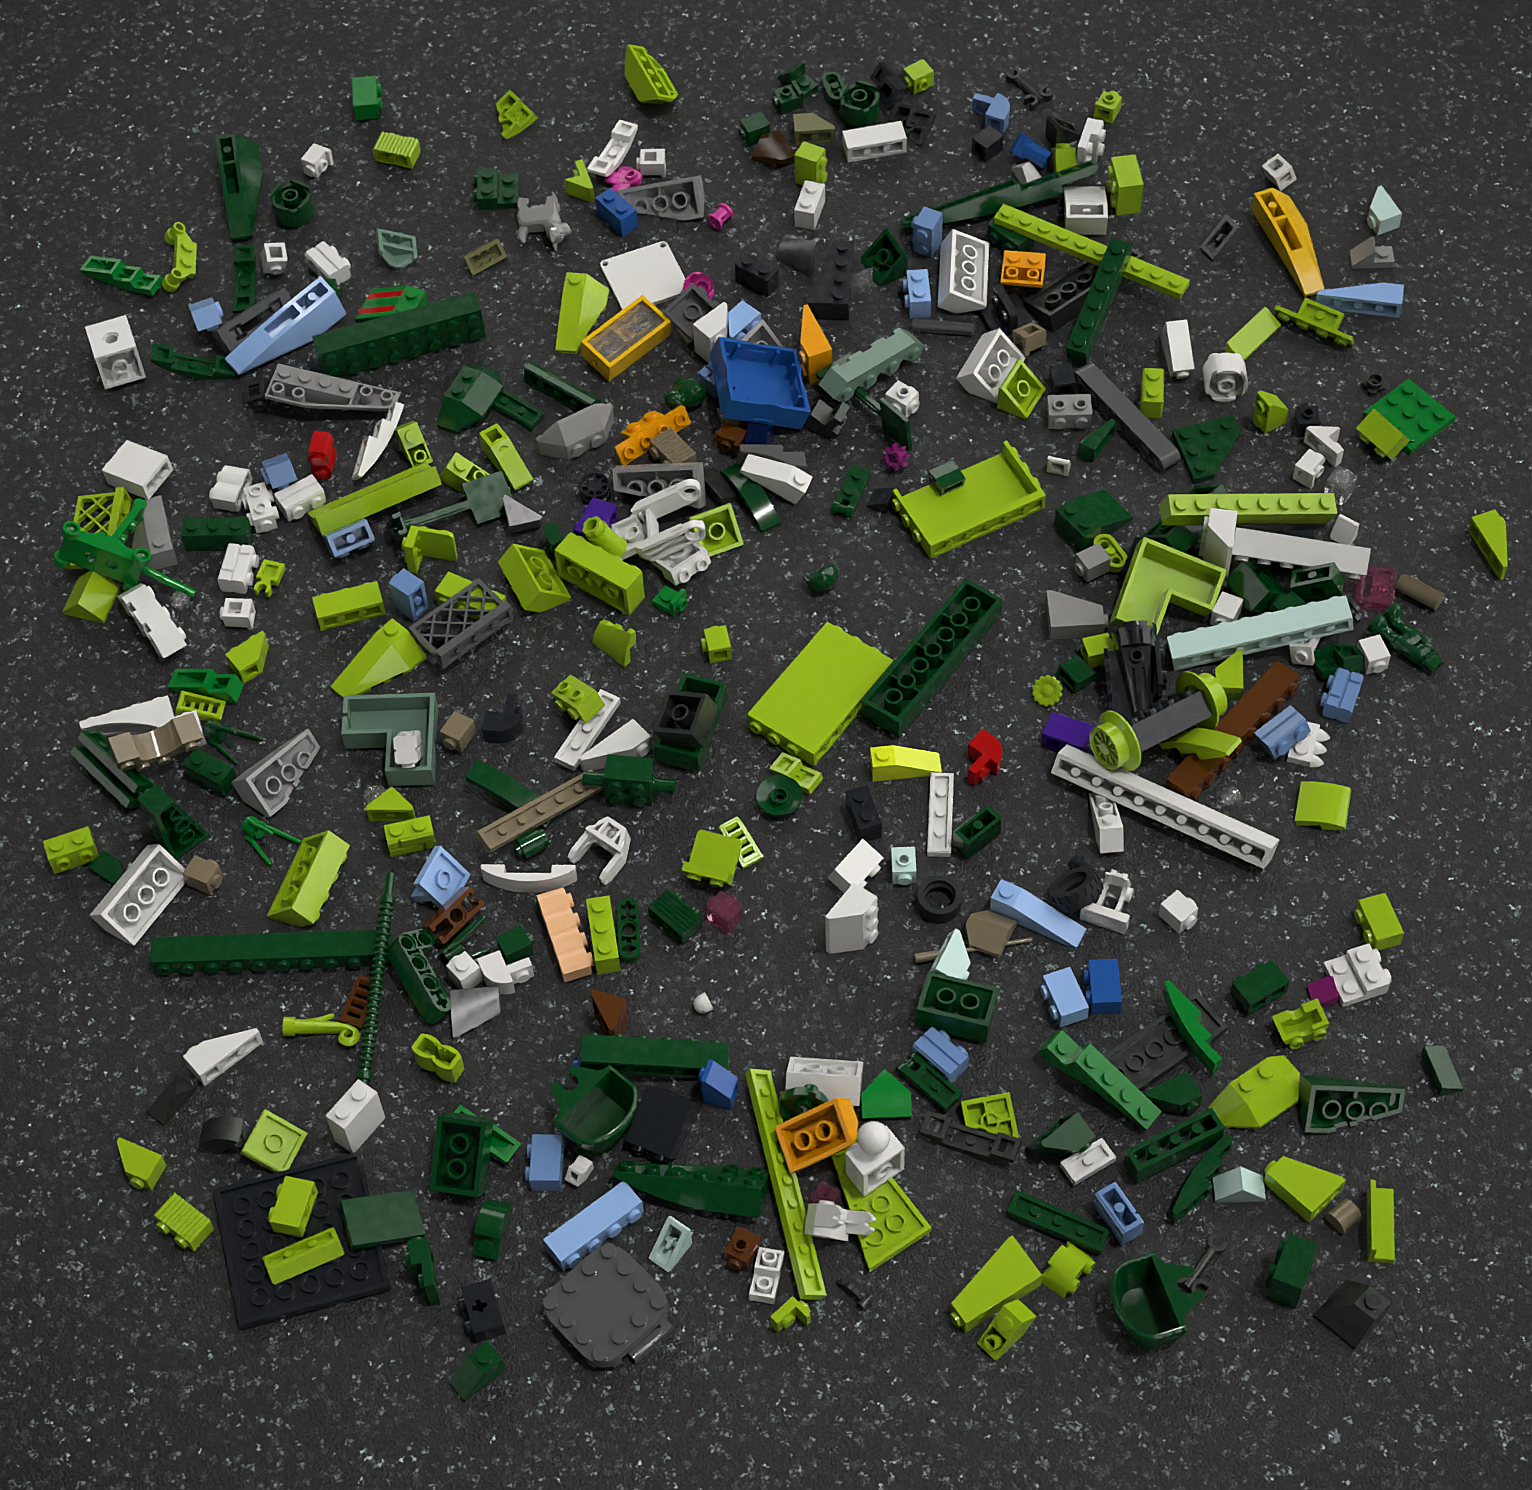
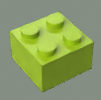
M1136 155L1111 157V165L1107 167L1109 180H1106L1107 193H1111V208L1115 209L1116 216L1140 213L1144 184Z

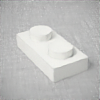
M1100 1138L1092 1143L1083 1153L1077 1152L1060 1162V1167L1075 1186L1115 1162L1116 1156L1105 1141Z

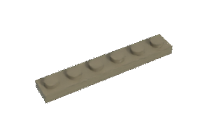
M582 773L478 830L476 836L488 853H491L603 791V787L584 786L582 784Z

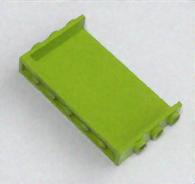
M1007 440L1003 442L1002 453L961 471L966 478L964 486L942 496L933 484H929L904 496H901L897 489L893 490L892 508L895 512H899L904 526L910 528L913 539L916 543H920L930 559L1045 509L1046 494L1041 489L1038 479L1036 477L1033 478L1027 464L1020 460L1017 450L1011 447Z
M826 622L748 712V727L752 732L766 737L772 744L783 747L790 755L797 756L815 766L862 711L861 700L890 668L894 660L882 654L877 648L863 643L858 637L844 632L841 627Z

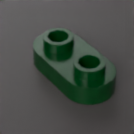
M834 71L826 72L822 76L824 92L830 103L840 105L839 95L845 84L839 73Z

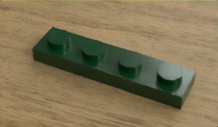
M1016 1190L1006 1213L1007 1216L1098 1255L1101 1254L1110 1234V1229L1018 1190Z

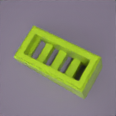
M181 691L175 716L196 710L199 720L221 722L226 701ZM195 705H199V709H194ZM204 706H209L207 711H203ZM213 707H218L216 714L212 713Z
M738 816L718 827L719 834L733 838L741 836L742 846L747 843V846L741 849L738 863L743 869L763 859V855ZM750 851L753 852V854L745 858L742 857L744 854Z

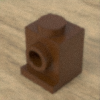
M724 422L722 427L716 430L713 441L717 442L719 449L735 454L737 459L739 445H748L747 430Z

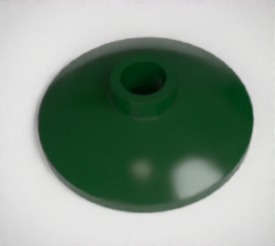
M776 775L765 779L759 785L756 799L759 807L767 814L786 816L799 808L803 799L801 786L793 778Z

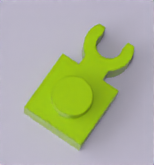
M263 560L256 576L258 581L254 586L256 595H259L262 589H266V597L269 598L272 595L271 586L279 585L286 570L285 564Z

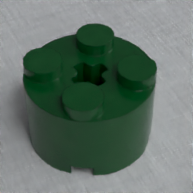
M855 81V84L849 85L848 83L841 89L839 95L841 121L860 128L871 126L879 116V92H877L876 87L867 81Z
M290 180V183L286 184L281 182L271 190V205L277 222L284 226L299 229L312 218L315 212L310 190L304 182L299 180Z

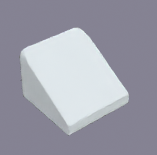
M1048 456L1047 472L1068 476L1071 467L1070 460Z
M1340 514L1330 538L1340 544L1351 545L1357 537L1359 523Z

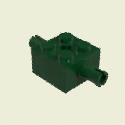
M607 754L604 773L583 772L582 784L584 786L603 787L605 789L606 802L616 805L652 806L655 792L672 794L676 792V779L656 778L653 758Z

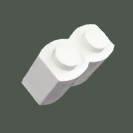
M225 465L222 471L218 472L217 483L214 488H211L209 493V499L212 501L214 508L235 512L241 509L243 505L242 497L245 496L244 487L251 486L252 483L250 469Z

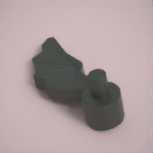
M841 1279L836 1282L850 1295L859 1300L857 1305L861 1310L866 1311L871 1305L870 1301L873 1298L871 1294L865 1298L851 1283Z

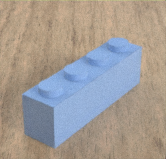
M622 1181L544 1238L545 1250L562 1271L567 1268H573L581 1261L583 1256L598 1249L602 1242L609 1237L614 1238L628 1223L636 1222L644 1212L643 1203L629 1185Z

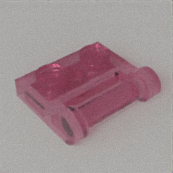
M1368 565L1367 575L1357 579L1353 600L1360 608L1371 607L1387 610L1394 603L1397 569ZM1367 576L1373 577L1371 597L1364 596Z

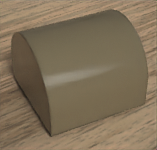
M1344 1198L1325 1215V1218L1344 1235L1361 1220L1362 1215L1358 1207L1351 1200Z

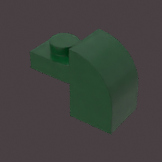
M488 1199L483 1204L474 1229L476 1237L473 1255L497 1260L500 1257L503 1233L509 1229L513 1204Z

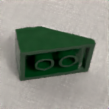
M1105 490L1072 498L1058 507L1055 511L1054 525L1078 549L1083 551L1093 546L1095 537L1100 534H1112L1133 520V516Z

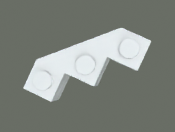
M140 583L117 596L128 616L134 618L143 636L149 638L159 657L165 658L187 645L184 641L186 639L184 631L181 627H176L166 607H161L155 599V594L150 586L146 587L145 584Z

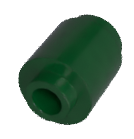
M534 828L516 838V844L513 845V848L518 857L523 856L524 859H528L546 849L545 846L550 843L542 828L537 830Z

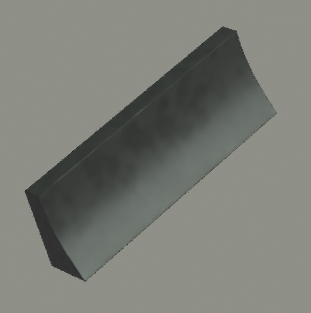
M1131 248L1133 257L1145 261L1144 254ZM1084 260L1024 299V307L1039 317L1052 332H1055L1079 316L1099 266ZM1123 276L1118 290L1133 280Z

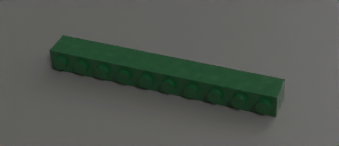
M375 929L152 937L150 964L154 974L169 975L171 973L190 975L194 972L215 974L221 971L239 973L250 970L256 972H264L265 970L288 971L289 969L312 970L313 968L333 970L337 967L358 969L374 964L372 959L375 958L373 952L376 950L373 947L377 945L374 940L378 938L375 933L379 931ZM391 931L388 932L390 937L387 938L389 940V944L386 945L387 947L393 943ZM387 955V957L384 958L387 962L383 965L392 966V963Z

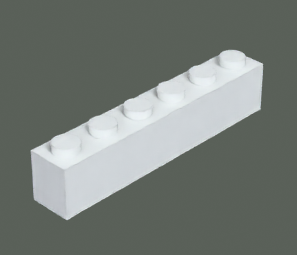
M1236 527L1232 555L1236 556L1235 560L1248 562L1249 558L1258 559L1257 563L1263 565H1271V562H1278L1280 567L1293 569L1294 565L1307 568L1335 562L1341 573H1347V578L1360 579L1361 576L1367 575L1371 548Z

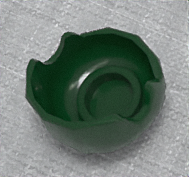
M831 564V566H826L803 578L811 590L824 592L831 589L837 582L838 569L834 564Z

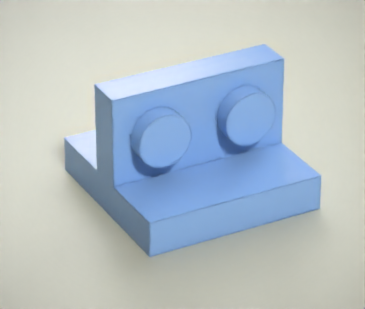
M435 846L414 882L416 888L411 897L416 902L432 901L440 908L461 887H464L471 874L441 846Z

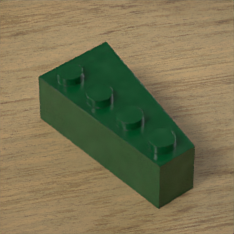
M157 784L150 789H146L138 797L155 843L160 844L175 860H179L210 836L193 817Z

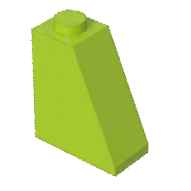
M1282 1156L1277 1162L1273 1160L1264 1170L1266 1173L1264 1184L1307 1222L1314 1219L1343 1190L1346 1181L1342 1176Z

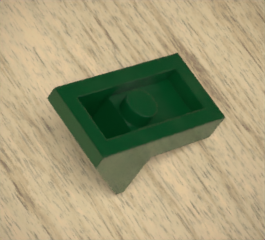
M805 63L792 66L778 76V80L786 86L795 80L803 93V100L818 91V84L805 74Z

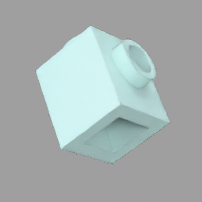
M915 847L891 848L892 884L908 885L916 883Z

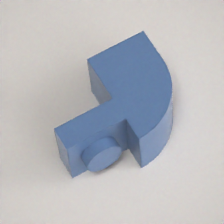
M975 93L972 102V112L985 116V128L990 125L1001 134H1004L1009 124L1010 104L1007 98L999 93L996 94L995 98Z

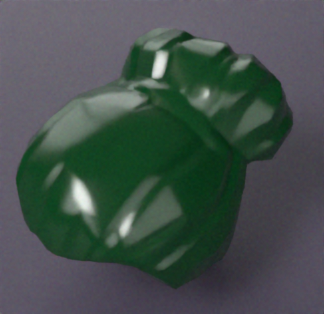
M677 378L673 383L672 390L664 394L663 398L671 410L680 405L689 408L702 403L706 398L707 391L705 386L699 384L693 378Z

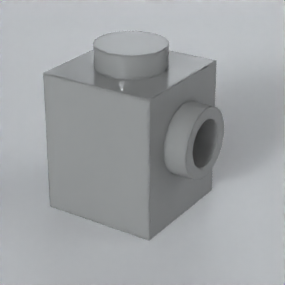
M1098 543L1076 554L1074 568L1079 576H1082L1086 582H1089L1110 571L1111 558Z

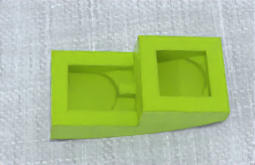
M784 752L780 754L770 767V771L775 775L793 778L801 786L802 791L809 795L812 794L823 780L820 772L803 766L801 759Z

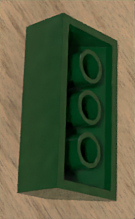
M1222 484L1194 486L1187 494L1228 493ZM1160 518L1140 538H1149L1187 554V550L1191 546L1200 542L1203 525H1162Z

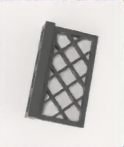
M478 578L410 626L409 632L437 659L438 664L444 669L514 619L512 607L507 601L503 602ZM478 587L483 591V597L471 596V592ZM458 601L466 602L465 609H453L454 604ZM470 602H482L481 610L469 609ZM486 602L498 605L493 610H485ZM440 614H449L448 622L436 621V617ZM452 614L464 615V622H451ZM468 615H480V619L475 623L467 622ZM423 626L431 627L430 634H420L418 630ZM435 627H447L446 635L434 634ZM451 627L463 628L460 634L450 635ZM433 640H445V644L437 650L432 646Z

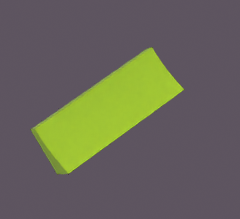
M424 462L307 513L311 522L323 536L441 485L436 466L431 467Z

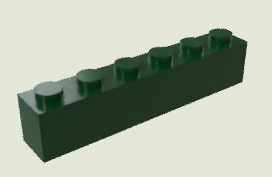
M1114 238L1110 239L1066 345L1067 358L1085 364L1088 363L1131 259V243Z
M598 1033L582 1034L579 1045V1067L592 1070H603L608 1065H612L613 1068L625 1075L699 1079L701 1068H706L709 1059L729 1070L728 1043H722L718 1040L701 1042L695 1039L673 1040L669 1037L652 1039L646 1036L624 1037L620 1034L604 1036Z

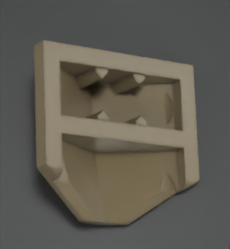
M989 910L971 914L966 922L969 947L999 958L1017 926L1018 920Z

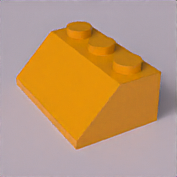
M834 1098L775 1126L790 1173L802 1170L853 1145L856 1142L858 1120L850 1099Z

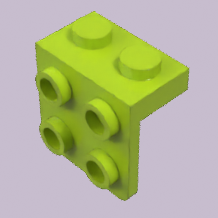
M411 525L407 537H404L402 541V550L405 551L404 562L407 563L408 571L411 573H418L423 556L456 561L458 557L454 534L446 530H435L424 526Z
M699 830L695 838L689 862L684 861L682 871L687 875L688 879L700 882L702 878L710 880L709 884L723 887L724 884L731 886L742 848V841L737 838Z

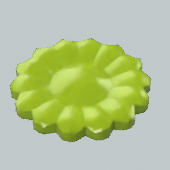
M1050 675L1041 676L1039 680H1035V685L1032 686V695L1039 705H1044L1045 707L1053 706L1055 702H1059L1063 688L1060 686V681L1056 680V677H1051Z

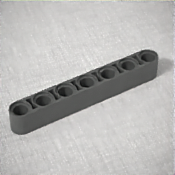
M1090 362L1073 372L1076 386L1084 394H1091V402L1109 420H1115V427L1158 471H1163L1180 461V454L1176 447L1094 363Z

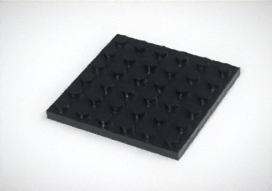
M361 1151L214 1188L240 1329L391 1290L382 1246L351 1249L339 1206L341 1200L371 1196ZM285 1176L313 1181L318 1190L303 1238L274 1232L268 1221L269 1211L271 1207H275L277 1202V1188L279 1184H283ZM334 1227L344 1251L343 1256L280 1283H272L263 1260L264 1256Z

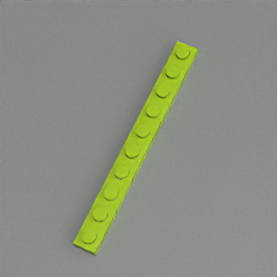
M1005 204L1001 206L994 216V223L1097 266H1100L1107 249L1106 245ZM1131 256L1124 273L1126 278L1177 299H1181L1190 283L1189 279Z
M749 1069L745 1075L800 1299L822 1300L827 1295L812 1236L804 1234L807 1215L796 1172L790 1173L775 1130V1126L783 1123V1119L779 1112V1103L771 1071Z

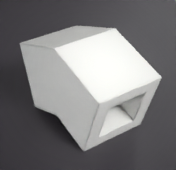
M579 1155L575 1162L569 1166L565 1180L578 1187L594 1169L593 1162Z

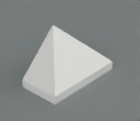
M1031 161L1012 167L1013 173L1021 184L1041 178Z

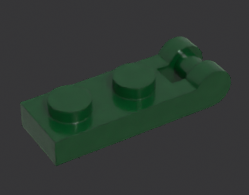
M851 464L839 493L832 503L831 513L837 515L842 513L845 514V517L853 518L870 480V469Z
M914 1051L908 1055V1060L905 1063H900L895 1068L902 1078H906L945 1113L962 1098L963 1092ZM914 1067H918V1068H919L916 1072H913V1071L911 1070V1069H913Z

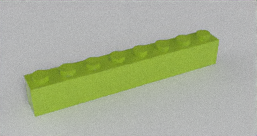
M1334 493L1169 494L1159 504L1162 525H1204L1205 516L1209 517L1210 508L1237 511L1236 525L1327 524L1337 514Z

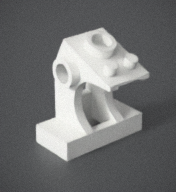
M1111 869L1110 873L1106 872L1105 879L1101 878L1104 890H1102L1098 902L1081 909L1080 920L1125 934L1130 915L1121 911L1125 901L1130 902L1134 890L1130 888L1131 883L1127 879L1128 874H1120ZM1106 898L1118 901L1114 910L1103 906Z

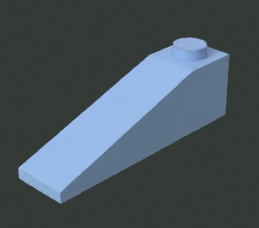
M1376 283L1321 290L1317 292L1316 302L1337 311L1399 318L1404 285Z
M1000 880L991 896L990 911L1018 920L1019 925L1075 950L1086 933V928L1023 888L1005 880Z

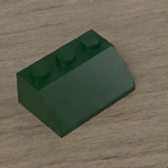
M928 971L916 1010L915 1026L925 1029L934 1027L938 1032L942 1030L946 1034L986 1043L993 1021L999 988Z

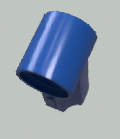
M1019 132L1010 149L1013 154L1023 159L1026 158L1041 168L1046 167L1053 154L1035 143L1034 139Z

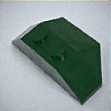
M464 365L443 396L437 427L458 433L462 428L469 427L482 420L504 389L497 371L481 365Z

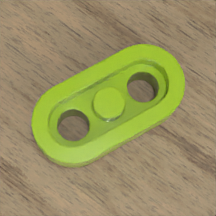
M1100 534L1095 537L1093 545L1099 543L1102 547L1107 548L1104 550L1111 558L1110 571L1121 572L1127 560L1126 553L1111 535Z

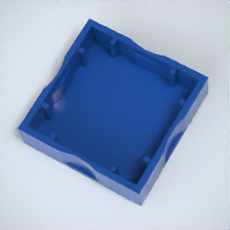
M718 337L710 352V358L722 417L801 429L811 411L806 389L802 383V370L797 349L773 345H758L748 341Z

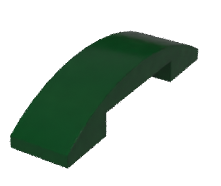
M255 245L234 246L235 288L232 304L233 314L242 313L256 304L257 273Z
M153 343L150 362L169 372L191 378L209 380L235 378L236 374L225 361V356L216 355L215 360L175 353L172 346Z
M736 463L720 470L721 475L731 487H734L751 512V518L761 533L781 525V521L761 485L739 472L742 465H737Z

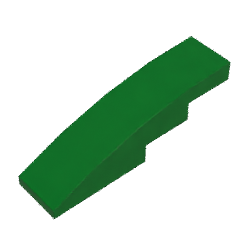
M90 256L80 269L81 273L101 282L128 291L152 296L162 285L163 280L160 275L145 274L141 267L126 266L122 259Z
M1167 980L1164 983L1163 996L1170 1015L1192 1052L1213 1075L1220 1070L1222 1058L1210 1047L1212 1035L1200 1024L1202 1012Z

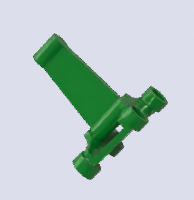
M138 498L134 500L131 511L112 536H105L106 533L104 532L89 533L81 531L80 525L74 521H67L63 524L61 534L64 537L60 550L54 553L53 564L56 567L65 569L69 567L70 563L123 582L122 588L125 592L140 583L142 584L139 579L142 573L158 581V583H163L179 591L180 594L193 598L196 590L187 586V584H182L166 576L165 573H160L148 567L147 565L151 559L149 550L142 547L132 550L124 545L128 539L127 534L129 532L133 533L138 522L143 518L147 506L144 499Z

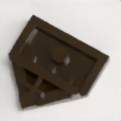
M773 131L761 135L751 160L756 162L758 159L765 161L772 169H775L777 163H795L794 155L796 152L780 131Z

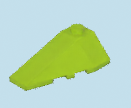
M566 273L555 352L577 354L581 347V341L587 337L591 327L597 323L598 316L607 307L609 289L588 274Z
M392 618L372 636L330 687L331 690L343 699L344 696L362 695L381 682L385 684L390 682L394 676L401 673L405 675L411 672L427 657L409 631Z

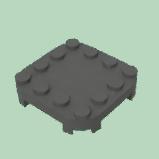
M606 1243L591 1252L554 1285L543 1300L545 1313L552 1326L594 1368L610 1366L615 1368L622 1364L621 1359L658 1325L662 1327L665 1324L669 1309L668 1299L661 1286L625 1250L614 1246L612 1243Z

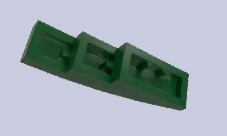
M477 760L465 776L467 782L485 790L488 797L506 805L509 812H513L540 797L516 780L480 760ZM554 818L541 824L539 827L546 830Z
M1227 1133L1206 1153L1183 1186L1172 1211L1170 1222L1173 1225L1210 1195L1212 1188L1210 1181L1221 1173L1223 1165L1221 1159L1232 1150L1234 1139Z

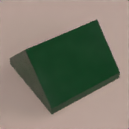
M885 228L860 257L879 286H884L906 277L908 270V256L891 231Z

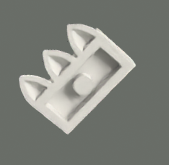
M1307 722L1311 732L1308 733L1304 740L1298 741L1290 747L1287 762L1307 767H1319L1324 763L1316 755L1327 752V749L1319 742L1329 740L1330 736L1319 728V724Z

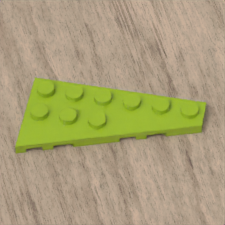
M847 1148L831 1157L848 1209L870 1212L876 1218V1221L869 1222L868 1224L874 1228L871 1234L868 1236L857 1235L869 1272H871L930 1233L931 1226L893 1177L863 1196L846 1175Z

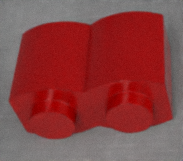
M314 431L307 453L308 461L311 463V473L318 479H331L337 457L336 449L333 447L334 439L329 432Z

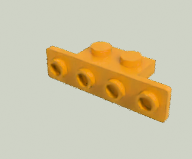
M680 405L666 415L651 411L646 413L644 418L638 422L629 424L621 432L625 441L614 447L621 465H627L649 451V440L669 427L677 433L691 424L685 406Z

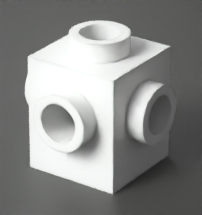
M899 380L885 394V399L905 417L915 413L919 408V392Z

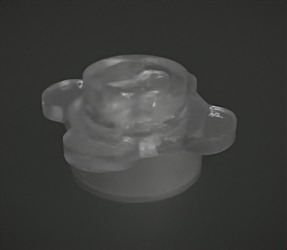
M373 785L365 790L363 798L367 801L366 806L384 793L385 788L383 786Z

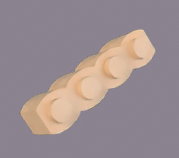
M564 887L536 895L564 982L591 975V967L595 966L591 952L586 953L585 946H588L585 933H580L578 930L581 923L578 913L572 912L571 907H574L571 893L566 894Z

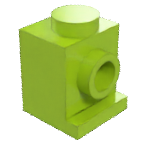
M1103 91L1099 100L1095 102L1093 118L1112 124L1121 109L1122 96H1119L1115 91Z

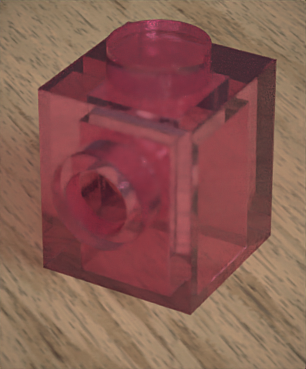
M720 891L716 896H712L706 904L707 919L728 933H731L744 917L743 905L731 894L727 895Z

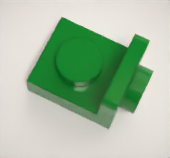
M666 585L652 600L653 606L672 617H675L679 611H683L688 602L686 590L682 588L679 592H676Z

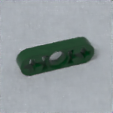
M624 898L617 905L618 950L620 959L624 963L632 964L637 962L641 956L639 906L635 899ZM628 906L631 907V918H626L625 910ZM627 926H632L636 929L631 935L624 934L622 930ZM627 943L632 945L633 951L631 955H627Z

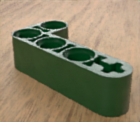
M418 929L400 934L388 947L387 954L422 1018L427 1023L436 1024L450 1010L451 1002L425 957L427 951L435 943L434 936L426 929Z

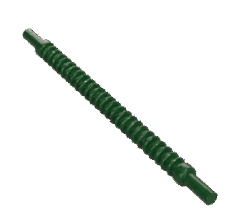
M392 872L386 873L384 892L380 896L379 901L382 905L379 907L381 912L378 913L380 919L377 920L379 925L376 927L379 932L375 933L378 938L374 940L377 945L373 947L376 950L373 952L375 958L372 959V962L374 964L371 965L373 971L370 972V975L373 977L369 979L372 984L368 986L371 991L367 993L370 997L367 998L369 1004L366 1005L368 1011L365 1012L367 1015L364 1018L366 1024L363 1025L366 1030L362 1032L365 1037L361 1039L364 1044L360 1046L363 1051H360L362 1057L359 1058L361 1064L358 1065L360 1070L357 1071L356 1076L357 1080H361L366 1085L372 1079L370 1070L373 1069V1066L370 1064L374 1062L371 1057L375 1055L372 1050L376 1048L373 1043H376L374 1037L377 1036L375 1030L378 1029L376 1023L379 1022L377 1017L380 1015L377 1010L381 1008L378 1005L382 1002L379 997L383 995L380 990H383L381 984L384 983L382 977L385 976L383 971L386 969L383 964L387 962L384 958L388 955L385 953L388 950L386 945L389 944L387 938L390 937V934L388 932L391 930L388 925L392 923L389 919L393 917L390 912L393 911L391 906L395 902V897L393 896L395 873Z

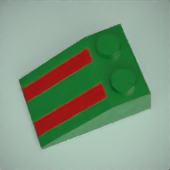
M407 285L372 289L357 314L355 322L362 323L427 305L426 291Z

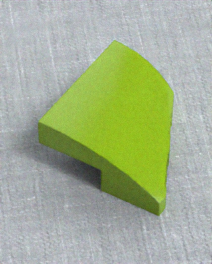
M511 90L496 103L497 111L500 114L498 117L499 123L503 128L502 136L505 139L522 132L538 118Z
M603 619L595 630L592 643L623 667H626L631 662L630 648L636 644V632L631 628L626 632L621 625L613 624Z
M1010 1092L961 1101L966 1126L993 1134L1000 1132L1019 1138Z

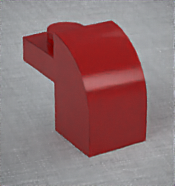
M984 729L968 743V757L975 761L968 769V782L976 786L980 780L984 781L990 772L997 776L1001 769V744Z

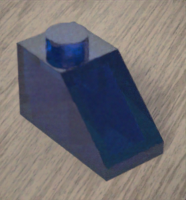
M756 422L748 423L745 444L771 445L777 426Z

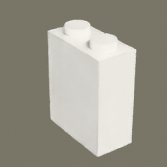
M128 440L125 441L102 469L109 485L114 487L124 486L127 492L147 500L151 498L173 471L167 455Z
M358 1079L327 1113L326 1118L334 1141L350 1153H354L382 1123L385 1115L378 1093Z

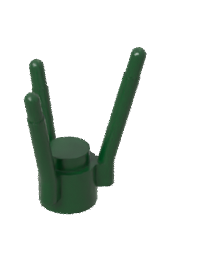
M209 720L203 730L204 736L209 738L207 742L215 746L235 765L238 764V761L218 741H223L228 733L263 741L261 736L228 727L215 720Z
M481 916L476 922L472 921L450 944L440 950L448 963L454 956L460 955L465 951L460 943L486 919L485 916ZM488 947L469 956L472 959L491 952V948Z

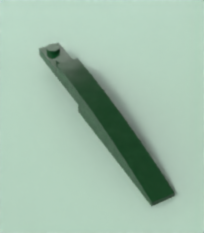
M1089 160L1021 185L1015 179L930 209L943 213V223L997 213L1003 204L1017 208L1064 193L1062 185H1072L1075 183V180L1081 178L1089 179L1095 173L1100 172L1095 161ZM920 212L899 219L900 223L905 228H910L914 217H918Z

